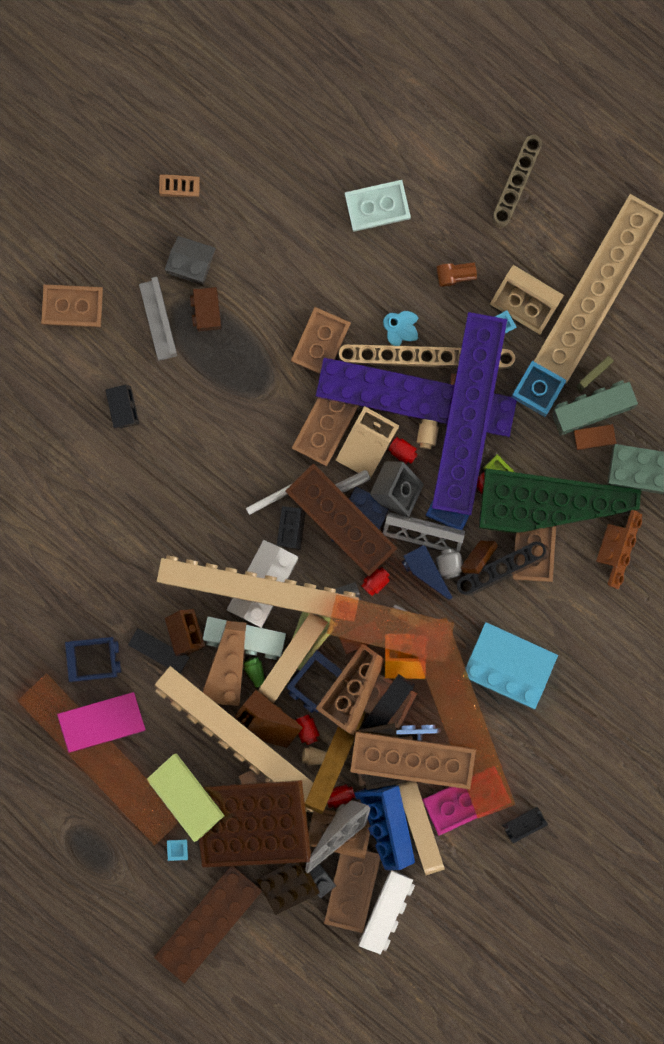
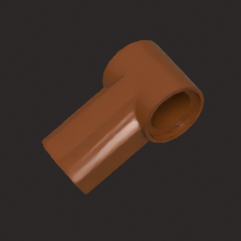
M475 262L436 266L440 287L455 285L458 282L477 280Z

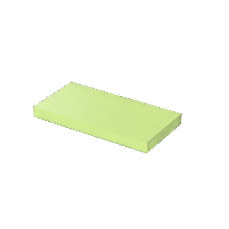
M173 754L146 779L194 842L198 841L224 817V814L178 754Z

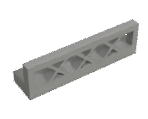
M157 277L151 278L152 281L141 283L139 286L157 358L160 361L176 357L177 352L159 280Z
M388 511L383 534L388 537L439 550L453 549V552L460 553L465 531L413 517H405ZM389 525L401 527V530L396 533L387 531ZM406 530L417 531L421 534L413 538L409 536ZM425 535L436 536L440 539L434 543L429 542ZM445 540L458 542L457 548L449 547Z

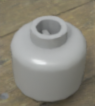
M453 549L441 551L442 555L436 559L440 575L445 576V579L461 576L460 572L462 570L460 567L463 565L461 554L453 552Z

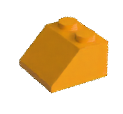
M385 634V678L395 679L400 674L406 679H425V634Z

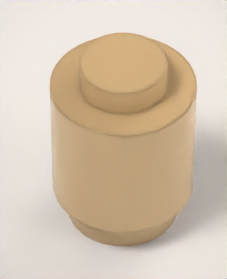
M422 420V424L419 425L416 442L420 444V448L431 449L432 446H436L439 431L437 421Z

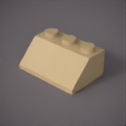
M513 265L490 305L502 312L508 310L513 319L541 334L564 295Z

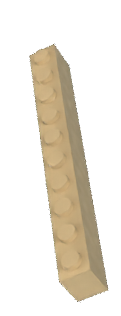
M167 555L166 559L161 558L157 583L350 622L355 621L359 598L355 597L356 593L344 591V594H338L336 589L324 587V591L318 590L316 585L305 583L304 587L296 585L297 581L285 579L284 582L276 581L277 577L265 575V579L259 578L257 573L245 571V575L239 574L237 569L226 567L225 571L219 570L217 565L206 563L205 567L199 566L198 561L186 559V563L179 562L178 557Z
M171 666L165 671L154 685L156 688L155 692L160 697L170 699L172 701L171 705L176 710L186 712L188 714L186 717L192 723L196 724L198 722L202 725L203 732L210 737L214 735L218 738L220 746L226 750L230 748L235 752L233 756L242 763L245 760L251 765L249 769L256 775L261 773L266 778L265 782L302 780L304 801H306L313 785L310 779ZM305 807L306 812H308V813H312V812H313V810H311V809Z

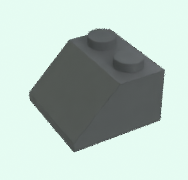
M178 236L170 252L165 272L166 274L204 286L216 248Z
M385 461L370 495L381 506L409 517L424 484L404 462Z

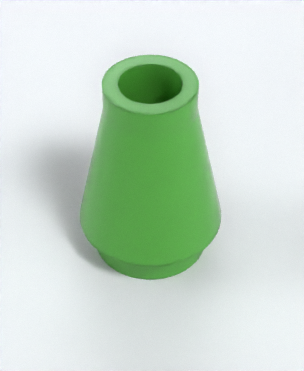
M258 657L244 661L243 669L254 683L255 688L260 687L265 681L262 661Z

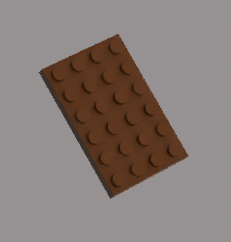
M302 780L202 786L224 814V817L199 839L202 868L310 862L311 850Z

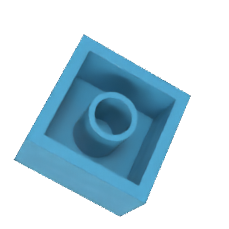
M532 361L514 391L512 398L546 417L567 380Z

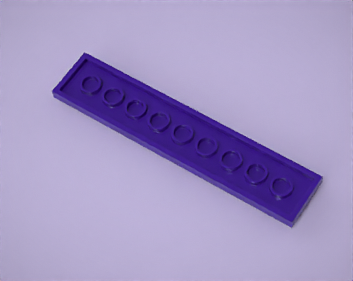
M471 312L467 314L432 508L466 515L472 514L507 319Z
M323 358L315 397L361 407L365 406L370 409L422 420H433L447 425L454 385ZM493 395L487 433L510 437L517 400L509 396Z

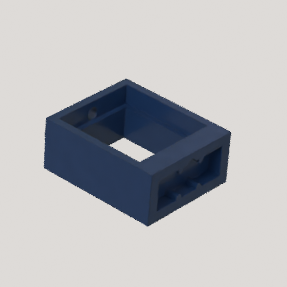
M114 637L65 642L69 682L116 678L118 673H121L120 661L116 660V653H119L118 641L114 640ZM109 643L112 673L78 676L75 647Z
M317 650L286 687L289 689L287 694L296 701L298 698L304 701L305 704L303 706L311 713L314 710L317 713L319 712L316 709L318 705H315L294 688L296 683L315 660L337 678L342 673L341 669Z

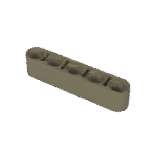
M530 135L525 139L496 206L492 220L497 227L502 228L509 224L538 157L542 141L536 135ZM529 142H535L538 148L535 150H531L528 148L527 144ZM525 159L529 161L530 166L524 168L519 162ZM518 177L522 180V184L519 186L514 185L512 179ZM511 195L515 201L509 204L505 202L504 197ZM504 213L507 216V220L499 221L496 215Z

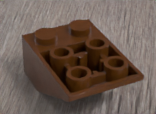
M257 690L248 698L234 717L262 741L285 748L291 744L303 728L296 720L290 718L281 708L274 705L265 695Z

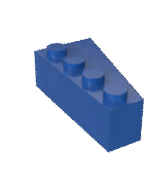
M399 785L370 790L364 788L354 792L356 799H360L362 804L370 807L368 821L371 827L368 829L377 841L375 846L384 869L401 870L414 864L415 859Z

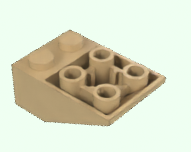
M364 406L335 461L357 473L367 470L371 478L399 429V425Z

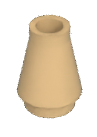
M311 746L308 748L304 747L302 763L307 766L322 765L327 752Z

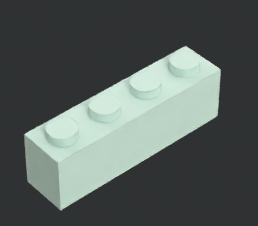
M213 617L207 618L203 641H207L206 645L218 647L227 620ZM246 625L245 654L257 656V652L265 654V658L276 660L277 657L282 655L286 633Z

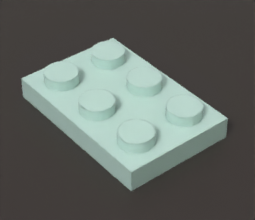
M402 180L345 192L353 232L411 219Z

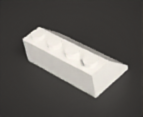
M263 540L247 571L257 573L259 578L265 579V575L277 577L276 581L284 582L285 579L289 578L299 557ZM233 598L227 611L262 628L273 606Z
M390 870L358 942L360 947L381 954L382 950H387L391 941L388 939L390 932H395L399 923L396 921L399 913L403 914L407 905L404 902L406 895L411 896L415 887L412 884L413 879Z

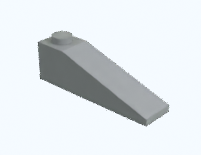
M351 800L348 804H342L336 810L334 818L311 854L310 862L306 863L305 871L307 873L366 826L370 812L368 805Z

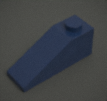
M425 545L403 556L404 561H402L406 572L410 571L413 576L445 599L450 600L453 598Z

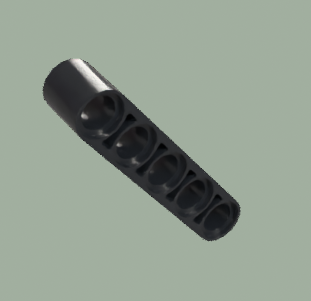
M533 542L484 566L479 574L470 573L460 578L457 582V589L464 595H474L545 560L549 555L548 547L541 542ZM537 546H542V555L535 556L534 549ZM519 555L525 556V562L522 565L516 563V558ZM501 564L507 565V571L504 574H500L498 571ZM488 572L489 580L486 583H482L481 575ZM466 581H470L472 587L469 591L465 592L463 584Z

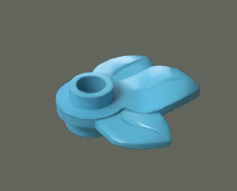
M403 311L399 314H387L383 319V326L387 330L389 343L393 346H400L402 340H417L418 333L413 324L418 320V316L410 311ZM391 319L396 321L395 326L391 325Z

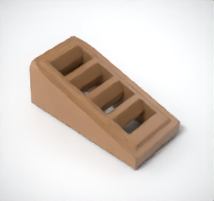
M160 175V196L199 197L200 177ZM166 181H170L169 190H166ZM174 181H178L177 191H174ZM182 182H186L185 191H182ZM190 182H194L193 192H190Z

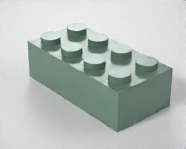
M622 380L612 384L611 389L606 390L603 387L595 390L592 396L587 397L584 394L575 398L573 403L568 404V401L556 405L557 407H555L552 417L559 435L570 433L634 409L638 402L630 382L624 383Z
M614 444L607 485L664 494V452Z

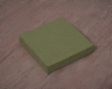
M607 356L578 383L576 388L580 392L584 391L614 362L613 359Z

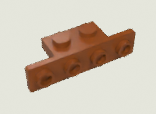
M631 510L626 528L608 524L596 560L598 563L613 567L608 585L614 589H619L624 581V572L630 562V553L636 543V534L638 528L642 525V514L635 510Z

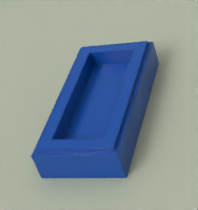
M432 503L426 513L427 517L459 530H463L469 518V515L434 509L432 508Z

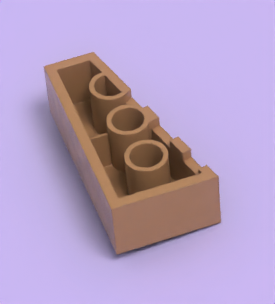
M226 621L202 690L216 704L240 705L247 623Z
M362 644L316 709L346 732L354 735L385 659Z

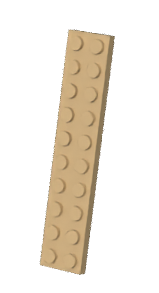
M631 194L628 196L534 362L567 380L565 382L567 384L664 215L662 211Z

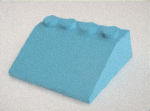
M485 622L461 677L534 710L544 691L558 655Z

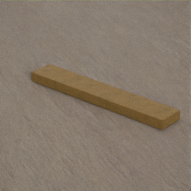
M364 711L357 725L356 730H359L363 718L366 714V712ZM338 726L305 801V807L320 814L323 813L353 744L356 732L354 735H351Z

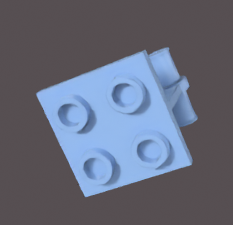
M435 724L421 725V729H416L415 725L401 726L400 730H396V734H417L419 741H422V734L441 732L440 728H435Z

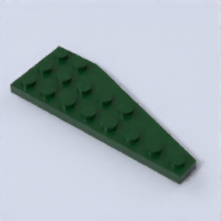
M486 468L484 471L479 528L518 534L631 512V510L637 511L640 509L641 490Z

